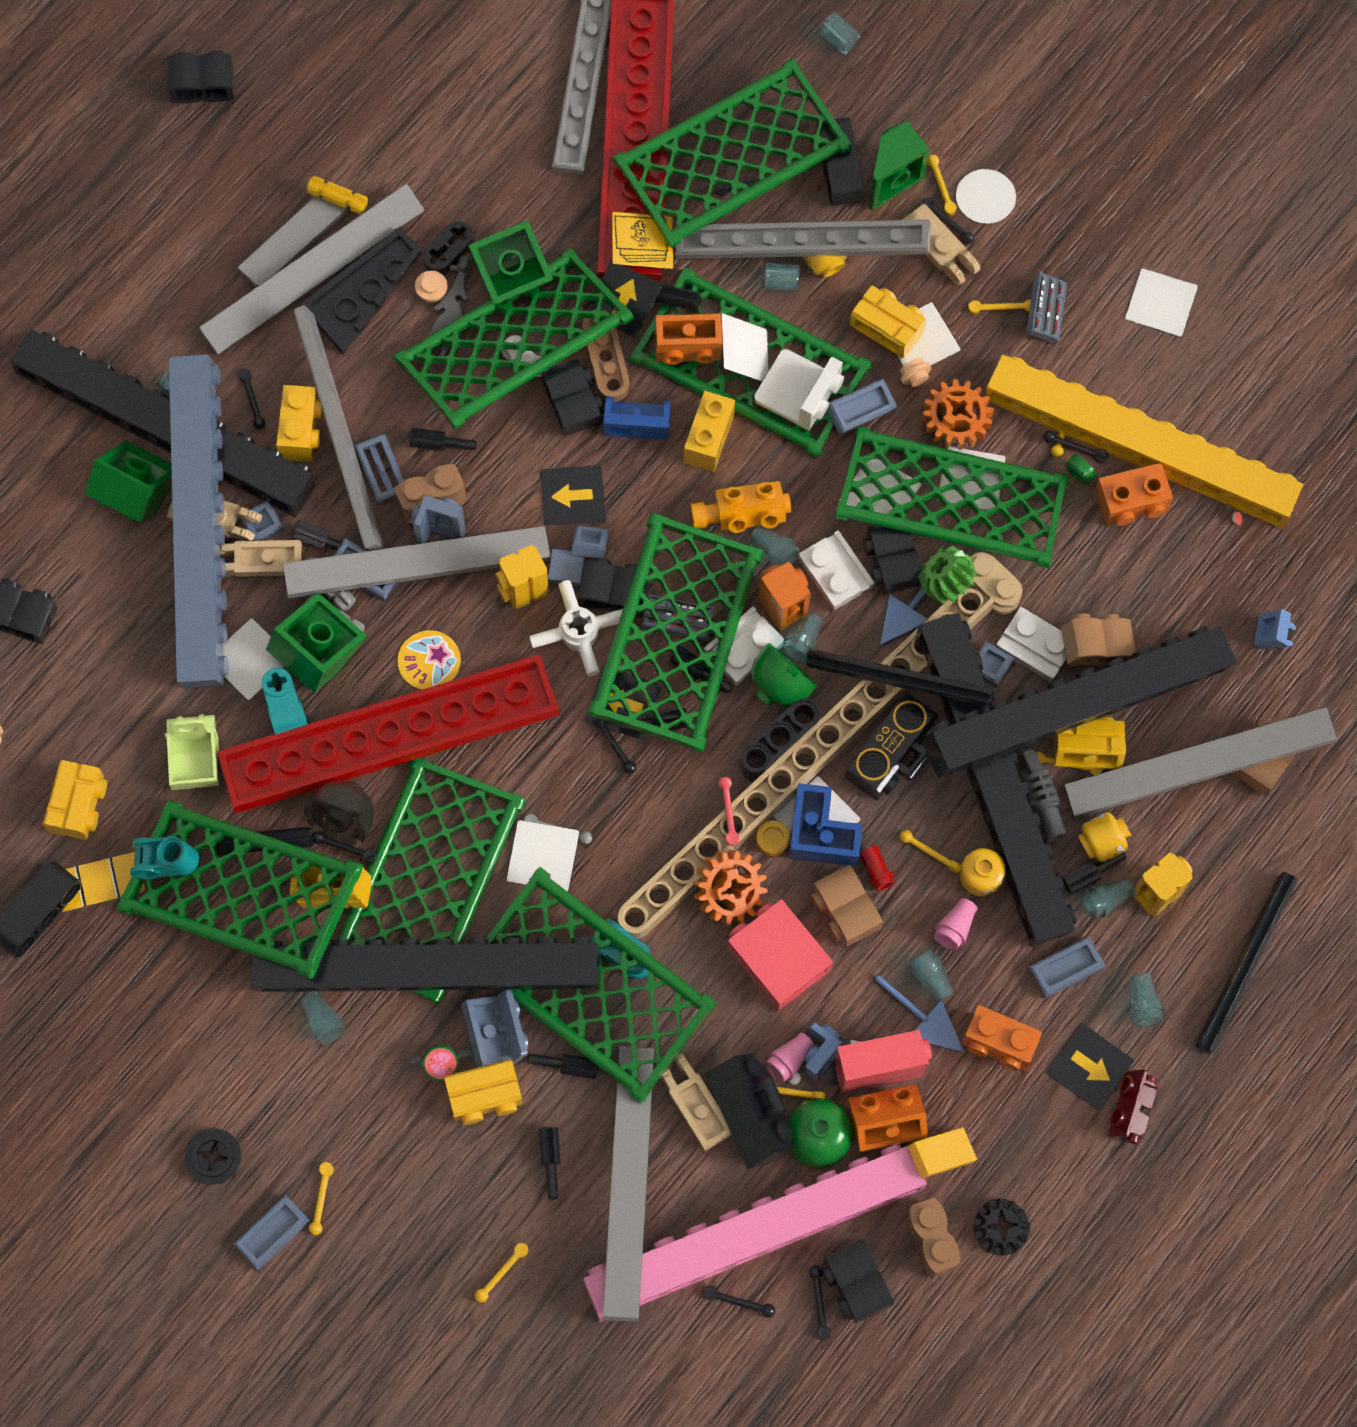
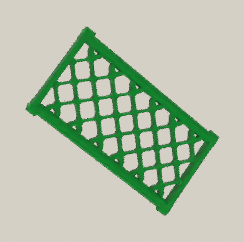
M791 58L782 63V67L632 150L626 153L622 151L612 158L613 163L622 172L662 233L666 244L673 248L682 243L681 239L832 155L838 152L841 154L852 148V144L812 88L797 62ZM793 76L803 91L787 88V78ZM769 88L774 92L780 93L778 105L771 106L760 103V93ZM792 95L802 98L800 109L794 111L783 108L781 105L784 96ZM807 100H810L819 115L808 114L803 111ZM742 103L753 108L751 119L744 121L733 118V108ZM765 110L775 113L773 124L767 126L755 123L757 111ZM782 114L796 117L795 128L793 130L778 128L776 126L778 117ZM717 118V120L726 123L724 134L716 136L706 133L705 124ZM802 119L819 123L815 135L804 134L798 131ZM824 124L827 125L834 135L835 140L830 142L828 139L820 136L821 128ZM731 125H738L748 128L745 140L740 141L728 138L729 127ZM757 129L769 132L768 143L766 145L750 143L749 138L752 130ZM687 133L699 139L697 149L694 151L680 149L678 147V138ZM780 134L791 137L789 149L782 150L771 147L773 136ZM804 139L812 141L814 143V151L804 157L794 152L795 140ZM704 140L721 143L719 153L716 156L700 152ZM730 144L742 147L740 159L731 160L723 158L724 146ZM660 148L672 154L670 163L667 166L651 163V153ZM753 149L764 152L762 164L745 163L743 160L746 151ZM677 155L692 157L694 160L691 169L684 171L673 168L675 157ZM768 155L785 156L787 158L786 167L777 172L766 167ZM703 159L714 162L713 174L708 176L695 173L697 161ZM635 163L637 166L644 168L640 181L636 179L628 167L629 165ZM719 165L735 166L737 168L735 178L733 180L718 178L716 174ZM742 169H749L759 172V182L750 187L738 181L740 171ZM648 171L665 172L666 177L663 185L647 184L645 180ZM675 174L688 178L686 188L683 191L667 187L671 175ZM698 179L709 182L708 193L706 195L690 193L691 181ZM715 184L730 186L732 188V197L723 202L712 198L713 186ZM644 190H652L661 194L656 206L653 205ZM670 194L682 197L680 209L674 211L662 208L664 196ZM688 199L704 202L705 212L693 218L692 215L683 212L685 202ZM661 214L676 217L677 227L670 230Z
M571 248L561 253L558 259L548 264L554 279L553 281L559 282L557 290L540 291V288L537 287L496 305L490 299L409 349H402L393 355L394 361L408 374L454 429L464 424L465 419L619 325L624 326L634 320L632 312L618 300L578 258ZM572 265L580 275H567L565 269ZM566 282L581 283L579 291L575 293L562 292V289ZM590 284L598 294L584 293L585 286ZM521 295L532 298L531 305L526 308L513 307L512 301ZM540 298L554 299L553 306L549 309L535 308L537 300ZM560 300H576L575 307L572 310H560L557 308ZM583 301H598L595 311L579 310ZM607 302L615 313L610 315L607 312H602L603 304ZM495 311L506 314L501 324L486 323L485 317ZM514 314L528 315L526 323L523 325H510L509 320ZM534 316H550L546 326H531ZM556 317L572 318L570 326L566 328L552 327ZM579 318L594 319L595 325L586 331L575 328L576 321ZM469 327L479 330L477 338L474 340H461L459 337V333ZM485 331H501L497 341H482ZM508 332L523 333L521 341L517 343L504 342V338ZM530 333L545 334L544 340L540 344L526 343V340ZM553 334L567 335L568 342L558 348L548 344L549 338ZM440 344L452 346L448 356H433L432 349ZM459 347L474 348L469 358L455 357L456 350ZM482 348L496 349L492 359H478L477 355L478 351ZM502 350H518L514 360H499ZM525 351H540L541 358L532 364L521 361L522 354ZM417 360L425 363L422 372L419 373L411 362ZM431 364H447L443 374H428ZM453 365H469L465 375H450ZM476 366L491 367L489 375L486 377L472 376V373ZM497 368H513L514 375L504 381L500 378H494ZM427 381L442 382L439 391L435 392ZM448 383H464L460 393H444ZM486 384L487 391L478 397L467 394L469 385ZM444 401H459L460 408L452 411Z
M688 267L681 271L674 287L683 289L686 284L692 287V291L702 292L700 293L701 301L706 300L709 296L719 301L721 311L715 314H721V319L722 314L730 316L739 311L749 316L748 323L761 328L766 325L776 330L777 340L767 343V349L778 347L782 351L784 350V345L795 340L805 345V355L801 357L812 362L813 359L823 354L843 362L841 374L846 373L849 369L856 371L857 373L849 387L845 388L842 383L840 390L836 394L831 393L829 399L843 397L856 391L862 379L871 369L872 362L862 356L859 359L697 276V272ZM663 304L657 315H667L670 310H673L675 315H679L678 307ZM700 306L697 310L698 314H702ZM656 316L639 344L630 354V362L638 366L644 365L702 396L704 391L734 399L735 413L805 448L806 453L816 458L822 453L824 444L835 427L826 410L825 416L821 420L816 419L813 424L827 423L816 440L810 437V430L797 424L791 427L781 422L782 416L770 410L764 413L754 408L753 397L757 390L749 388L747 376L740 373L727 376L721 374L718 362L724 360V355H721V360L709 363L715 366L718 377L709 381L708 384L696 378V368L708 364L690 361L678 369L664 362H656V350L652 354L645 351L655 335ZM773 364L768 365V371L771 369ZM742 379L746 392L735 398L724 392L725 382Z
M858 427L855 432V446L841 500L839 501L838 508L835 510L836 519L844 521L851 519L1035 562L1040 567L1049 568L1052 564V549L1066 485L1069 483L1067 474L1043 472L872 432L870 428ZM862 443L872 445L873 453L859 456ZM889 449L903 452L905 460L892 464L884 454ZM921 457L934 459L937 467L929 471H923L916 462ZM873 459H879L886 468L879 472H872L865 463ZM953 464L967 467L969 475L957 479L948 469ZM910 466L918 476L905 480L897 470ZM856 467L861 468L867 477L854 481ZM984 471L999 474L998 477L1001 482L993 486H987L980 476L984 474ZM936 474H943L950 483L942 487H936L929 478ZM886 475H892L899 484L892 488H885L878 479ZM1016 479L1029 481L1033 490L1021 494L1012 484ZM974 481L982 491L970 495L961 485ZM923 482L931 492L918 496L910 486ZM872 483L880 493L867 497L859 487ZM1048 486L1058 488L1055 501L1050 500L1044 493ZM1005 488L1014 498L1007 502H1001L993 492ZM954 489L963 499L956 503H949L942 494ZM899 491H905L912 501L900 505L891 495ZM850 492H854L861 500L856 507L847 505ZM1038 496L1046 506L1034 510L1025 500ZM987 497L996 507L982 511L974 501ZM936 498L945 508L931 512L923 502ZM885 499L893 509L888 514L875 512L872 503ZM1018 504L1026 511L1027 515L1014 518L1007 511V508ZM963 506H969L976 516L964 520L955 510ZM912 507H918L925 517L921 519V522L906 519L904 511ZM1046 512H1052L1050 526L1045 525L1038 516ZM1000 513L1009 523L1001 527H995L987 517ZM949 514L958 524L953 527V530L939 527L936 518ZM1034 521L1041 531L1029 535L1022 529L1020 524ZM976 522H982L990 532L985 537L973 535L969 526ZM1013 529L1020 535L1022 540L1018 542V545L1003 542L1001 533ZM1041 537H1047L1045 551L1035 549L1036 546L1033 541Z
M650 513L646 524L649 529L595 699L590 701L587 714L591 717L603 719L684 746L695 752H703L707 741L704 736L755 568L756 565L761 563L764 551L668 519L665 516ZM664 528L684 535V537L670 542L661 534V531ZM693 539L714 545L715 547L706 552H700ZM686 541L694 551L695 557L681 562L678 560L672 547ZM724 549L745 556L744 561L732 563ZM667 551L675 566L665 571H659L652 563L655 553ZM718 552L721 554L726 568L713 573L706 565L704 557ZM693 562H699L706 573L705 578L696 582H691L683 569L684 566ZM678 571L686 586L672 592L668 589L663 576ZM729 572L738 582L735 591L723 593L717 585L715 577ZM658 581L666 596L656 601H650L642 593L645 582ZM704 582H710L717 593V597L708 602H702L695 591V587ZM688 591L692 594L697 607L687 612H682L674 597ZM664 601H669L677 616L662 622L658 618L654 606ZM716 602L722 603L729 610L726 621L712 622L706 607ZM649 611L656 626L644 632L640 631L633 623L636 612ZM695 612H701L708 627L699 632H692L685 620L686 616ZM679 621L686 630L688 637L678 642H672L665 630V626ZM659 631L663 635L667 647L657 652H652L644 636ZM706 632L713 633L715 638L720 640L717 651L703 652L696 637ZM639 641L647 656L636 662L630 661L627 655L623 654L626 642ZM691 642L699 657L685 663L677 653L676 647L683 643ZM669 651L675 657L678 667L665 673L661 671L655 657ZM649 661L654 666L658 677L648 682H642L635 671V666ZM702 662L710 670L707 682H693L687 667ZM629 671L634 677L637 687L627 692H621L614 684L616 674ZM677 672H682L690 687L679 693H674L666 678ZM656 682L663 683L669 694V698L659 703L652 702L646 691L647 686ZM635 692H641L648 703V708L638 713H633L625 701V697ZM692 692L701 703L698 712L686 714L682 710L678 698ZM620 702L628 717L606 710L607 703ZM671 702L675 705L680 718L666 724L662 721L657 708ZM651 712L655 716L659 727L636 720V718ZM683 723L692 733L690 737L668 729Z
M422 758L411 760L408 767L410 773L375 850L377 859L374 863L369 864L367 872L371 875L372 880L370 896L374 887L381 888L387 886L394 900L391 904L381 908H375L369 900L368 910L365 912V908H353L351 906L336 940L351 941L352 937H354L355 940L351 943V946L365 945V940L384 939L386 944L390 945L388 941L390 934L405 929L410 939H414L410 927L423 920H428L433 928L434 935L429 939L421 941L420 945H427L433 942L434 939L447 938L453 939L454 944H462L518 812H522L526 799L432 764ZM426 771L446 780L437 785L428 786L422 776ZM454 783L477 792L468 797L460 798L454 788ZM449 786L456 798L455 801L446 806L437 807L433 800L432 792ZM427 795L433 805V810L424 815L415 816L409 808L413 797ZM488 795L507 802L505 809L491 810L485 796ZM476 798L482 799L487 812L475 819L467 818L463 809L464 803ZM458 807L465 819L464 822L453 828H446L441 818L442 812ZM435 816L439 819L442 831L426 838L421 833L418 826L419 822ZM489 819L496 827L492 839L477 840L472 826L475 823ZM415 826L420 840L407 847L401 846L396 839L400 827ZM467 828L474 840L473 844L460 850L455 849L450 835L458 830ZM439 838H446L451 847V853L438 859L432 858L427 847L428 844ZM417 847H424L429 857V862L417 868H411L405 854ZM473 849L477 850L480 856L483 857L479 870L465 871L460 863L459 856ZM401 856L407 867L406 872L395 877H388L382 869L387 857ZM455 859L460 868V874L451 879L442 880L438 873L437 865L446 860ZM427 868L434 869L438 883L427 889H420L414 878L415 874ZM379 875H381V876H382L381 880L377 881ZM405 877H410L416 892L403 899H398L392 884ZM459 880L465 881L466 885L470 888L466 900L452 902L447 894L446 886ZM441 889L447 899V905L435 911H429L423 899L424 895ZM416 898L420 899L425 909V914L410 921L406 920L401 909L402 904ZM391 908H397L403 920L402 924L385 930L379 920V914ZM451 911L457 919L453 931L439 933L433 923V917L442 912ZM374 917L380 927L379 934L362 939L359 933L355 931L360 919ZM444 990L408 991L437 1004L441 1003L445 993Z
M169 800L162 811V815L151 838L165 837L173 819L177 820V831L167 837L181 838L187 844V835L194 831L196 827L205 829L206 840L193 848L197 852L210 848L213 860L200 868L196 867L192 873L175 879V876H169L170 881L157 889L153 888L151 879L131 877L117 905L118 912L129 916L133 913L297 970L298 975L312 979L352 890L362 873L363 865L352 860L344 862L185 809L182 804ZM225 836L234 839V851L218 858L215 845L222 841ZM253 846L263 849V860L247 868L244 854L250 851ZM180 854L175 856V860L179 858ZM282 856L291 858L292 870L280 877H276L273 864L280 860ZM238 857L242 866L241 871L229 878H225L222 870L223 864ZM311 866L321 868V881L305 887L302 874L309 870ZM267 867L271 876L270 881L254 888L251 875ZM213 868H217L220 881L204 889L201 875ZM341 875L345 876L336 897H334L331 889L332 883L338 880ZM293 877H297L300 890L289 897L283 898L280 885ZM195 878L199 888L198 892L182 899L179 886ZM246 878L249 886L248 892L237 898H232L229 886L239 879ZM144 880H146L148 892L141 896L139 900H136ZM275 887L278 901L266 908H261L258 899L259 894ZM322 887H326L330 896L329 901L313 908L309 899L310 894ZM224 888L227 895L226 903L211 909L208 895ZM170 889H174L177 897L176 903L167 910L159 908L158 896ZM304 897L308 907L307 911L291 919L287 909L289 903ZM202 898L206 908L205 912L198 916L196 920L187 918V905ZM253 898L256 905L255 913L240 919L236 909L237 905ZM231 908L235 918L234 922L226 927L225 930L216 928L215 916ZM282 908L286 917L285 922L269 929L266 915ZM330 908L325 922L320 929L317 915ZM260 918L264 928L263 933L258 935L254 941L245 938L244 926ZM308 918H312L315 932L307 937L298 939L295 926ZM289 928L293 942L285 947L283 951L274 948V935ZM316 939L308 959L303 958V946Z
M539 867L486 937L488 944H495L497 940L499 944H502L503 938L521 936L523 944H528L527 937L530 934L544 932L546 937L551 938L553 931L561 929L569 930L571 941V938L575 937L574 930L577 927L588 924L596 930L594 943L600 946V991L598 993L582 995L581 989H576L574 997L559 999L557 989H552V999L542 1004L531 997L533 990H512L513 997L521 1007L631 1092L630 1096L641 1104L647 1099V1096L652 1091L651 1089L705 1017L715 1008L717 1001L707 994L703 996L550 879L551 874L542 867ZM540 887L543 890L541 903L524 906L536 888ZM560 903L570 910L568 922L565 925L551 927L549 925L548 909ZM541 908L544 915V926L540 929L527 930L525 912ZM517 913H519L520 931L504 934L505 929ZM601 936L605 937L606 940L602 941ZM614 944L623 951L619 965L611 967L602 966V948ZM640 964L649 971L648 982L645 986L630 988L627 971L629 968ZM612 970H622L623 988L607 992L604 986V973ZM654 977H657L660 981L656 982ZM667 985L676 992L674 997L675 1003L672 1007L657 1009L654 991ZM648 990L651 1004L650 1009L633 1012L630 1002L631 993ZM624 994L627 1011L624 1014L609 1016L606 1003L607 997ZM600 997L603 1015L599 1018L585 1019L583 1001L589 998ZM683 997V998H684L685 1000H687V1001H686V1002H682V1001H681V998ZM577 1001L579 1019L567 1025L557 1017L559 1005L563 1002ZM693 1005L698 1009V1012L686 1028L683 1029L681 1011ZM551 1007L552 1012H550L547 1008ZM675 1011L677 1029L673 1032L660 1033L658 1031L657 1015L661 1012ZM650 1014L653 1020V1033L636 1037L633 1027L634 1017ZM627 1018L630 1031L629 1037L612 1040L609 1029L610 1021ZM602 1021L605 1025L606 1039L603 1042L592 1045L584 1038L585 1027L588 1023ZM677 1035V1040L665 1056L662 1057L660 1039L666 1036ZM654 1039L656 1057L652 1060L639 1061L637 1059L636 1043L639 1040ZM629 1042L632 1048L633 1059L630 1063L619 1066L610 1059L612 1047L615 1044ZM604 1048L605 1054L600 1049ZM656 1063V1068L644 1084L637 1080L641 1065ZM628 1069L632 1071V1075L627 1072Z

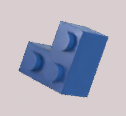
M798 783L789 852L790 859L850 866L857 865L860 853L862 824L829 820L832 787Z

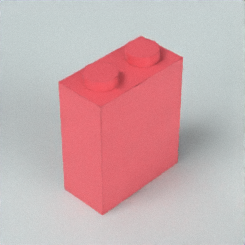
M782 899L776 904L770 901L761 907L755 914L757 918L747 925L745 922H742L729 933L731 938L727 944V949L778 1011L830 972L834 963Z
M920 1030L840 1046L837 1048L834 1057V1065L841 1094L920 1078L923 1076L926 1067L929 1066L928 1060L932 1059L929 1041L927 1038L922 1039Z

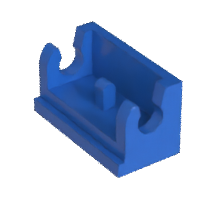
M606 397L603 423L604 436L669 440L671 401L664 400V405L613 402L612 397Z

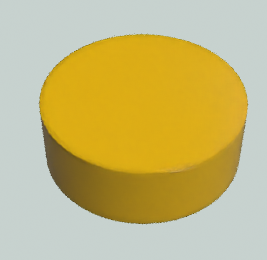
M770 820L764 822L758 828L756 844L762 853L769 856H777L788 848L790 832L782 822Z

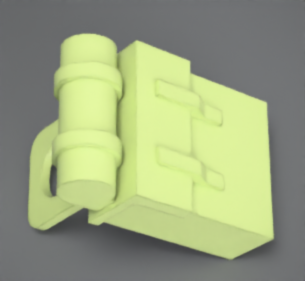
M199 714L195 717L183 718L182 716H177L174 719H167L165 738L167 740L169 785L171 789L182 790L219 786L217 752L219 751V737L216 731L215 716Z

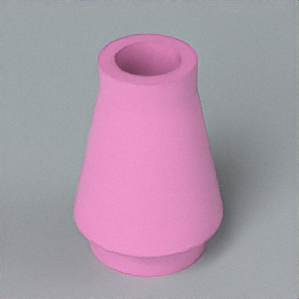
M961 898L955 907L935 926V940L949 950H957L959 946H963L966 942L974 914L978 909L972 901Z
M799 1033L795 1038L767 1055L768 1059L764 1062L766 1070L774 1079L781 1083H784L787 1079L792 1080L804 1062L805 1057L814 1046V1043L806 1034Z

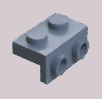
M424 495L421 506L416 504L413 509L410 523L414 524L413 535L416 536L417 544L427 543L430 533L449 539L464 537L466 528L463 507L459 506L456 501L445 497L439 500Z
M504 990L497 996L466 1000L461 1004L477 1068L512 1059L513 1064H516L527 1056L528 1039L526 1034L522 1032L519 1020V1004L514 999L512 990Z

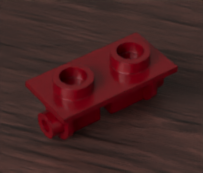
M1147 1070L1127 1071L1126 1076L1122 1079L1119 1088L1121 1094L1117 1108L1113 1111L1110 1118L1111 1128L1108 1137H1125L1126 1142L1138 1145L1140 1139H1144L1149 1115L1140 1112L1139 1109L1140 1106L1148 1110L1152 1109L1158 1089L1156 1084L1157 1078L1148 1075Z

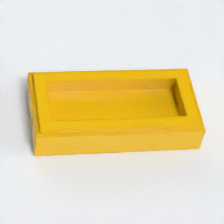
M964 1128L916 1141L907 1146L921 1179L971 1164L977 1160Z

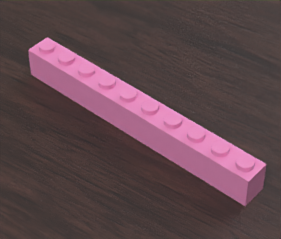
M895 1144L880 1151L882 1157L869 1161L868 1157L860 1158L848 1164L850 1170L837 1174L835 1170L826 1172L816 1177L818 1183L805 1188L803 1183L794 1185L784 1190V1197L772 1201L771 1196L762 1198L751 1204L752 1210L742 1214L738 1210L730 1211L720 1216V1223L707 1228L706 1223L696 1225L686 1230L688 1235L676 1241L673 1236L664 1238L653 1244L654 1250L642 1255L640 1306L924 1190L927 1185L925 1178L921 1179L908 1147L901 1148L900 1144ZM606 1263L588 1270L589 1276L583 1278L599 1322L604 1321L603 1306Z

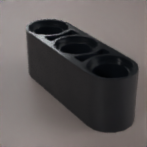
M849 117L837 118L834 120L851 141L852 148L842 154L838 152L822 161L831 206L864 201L863 183L851 121ZM824 124L821 128L820 136L828 139L830 142L835 140L834 135L827 125Z
M800 699L790 705L744 748L740 761L742 775L749 781H755L818 722V706L809 699ZM807 713L811 716L812 721L805 724L800 723L796 720L795 715ZM775 735H783L788 739V743L778 746L771 741V738ZM751 757H759L765 764L760 768H752L748 765L747 760Z
M56 861L49 863L1 916L0 946L15 958L24 955L76 896L82 882Z

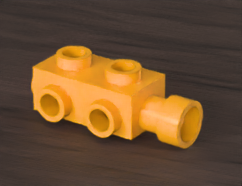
M780 481L715 490L716 503L704 505V502L690 503L693 527L702 529L707 528V524L719 523L721 531L730 530L733 533H741L747 527L760 525L768 529L774 528L779 523L786 522V513H791L789 493L783 494Z

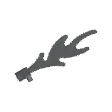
M460 256L458 265H450V271H454L458 275L450 291L434 307V312L436 313L441 310H445V312L436 320L429 336L463 316L456 298L460 297L464 303L467 302L464 278L469 274L471 258ZM463 331L459 333L460 338H462ZM442 344L439 356L445 357L449 346ZM436 363V367L441 366L440 363Z

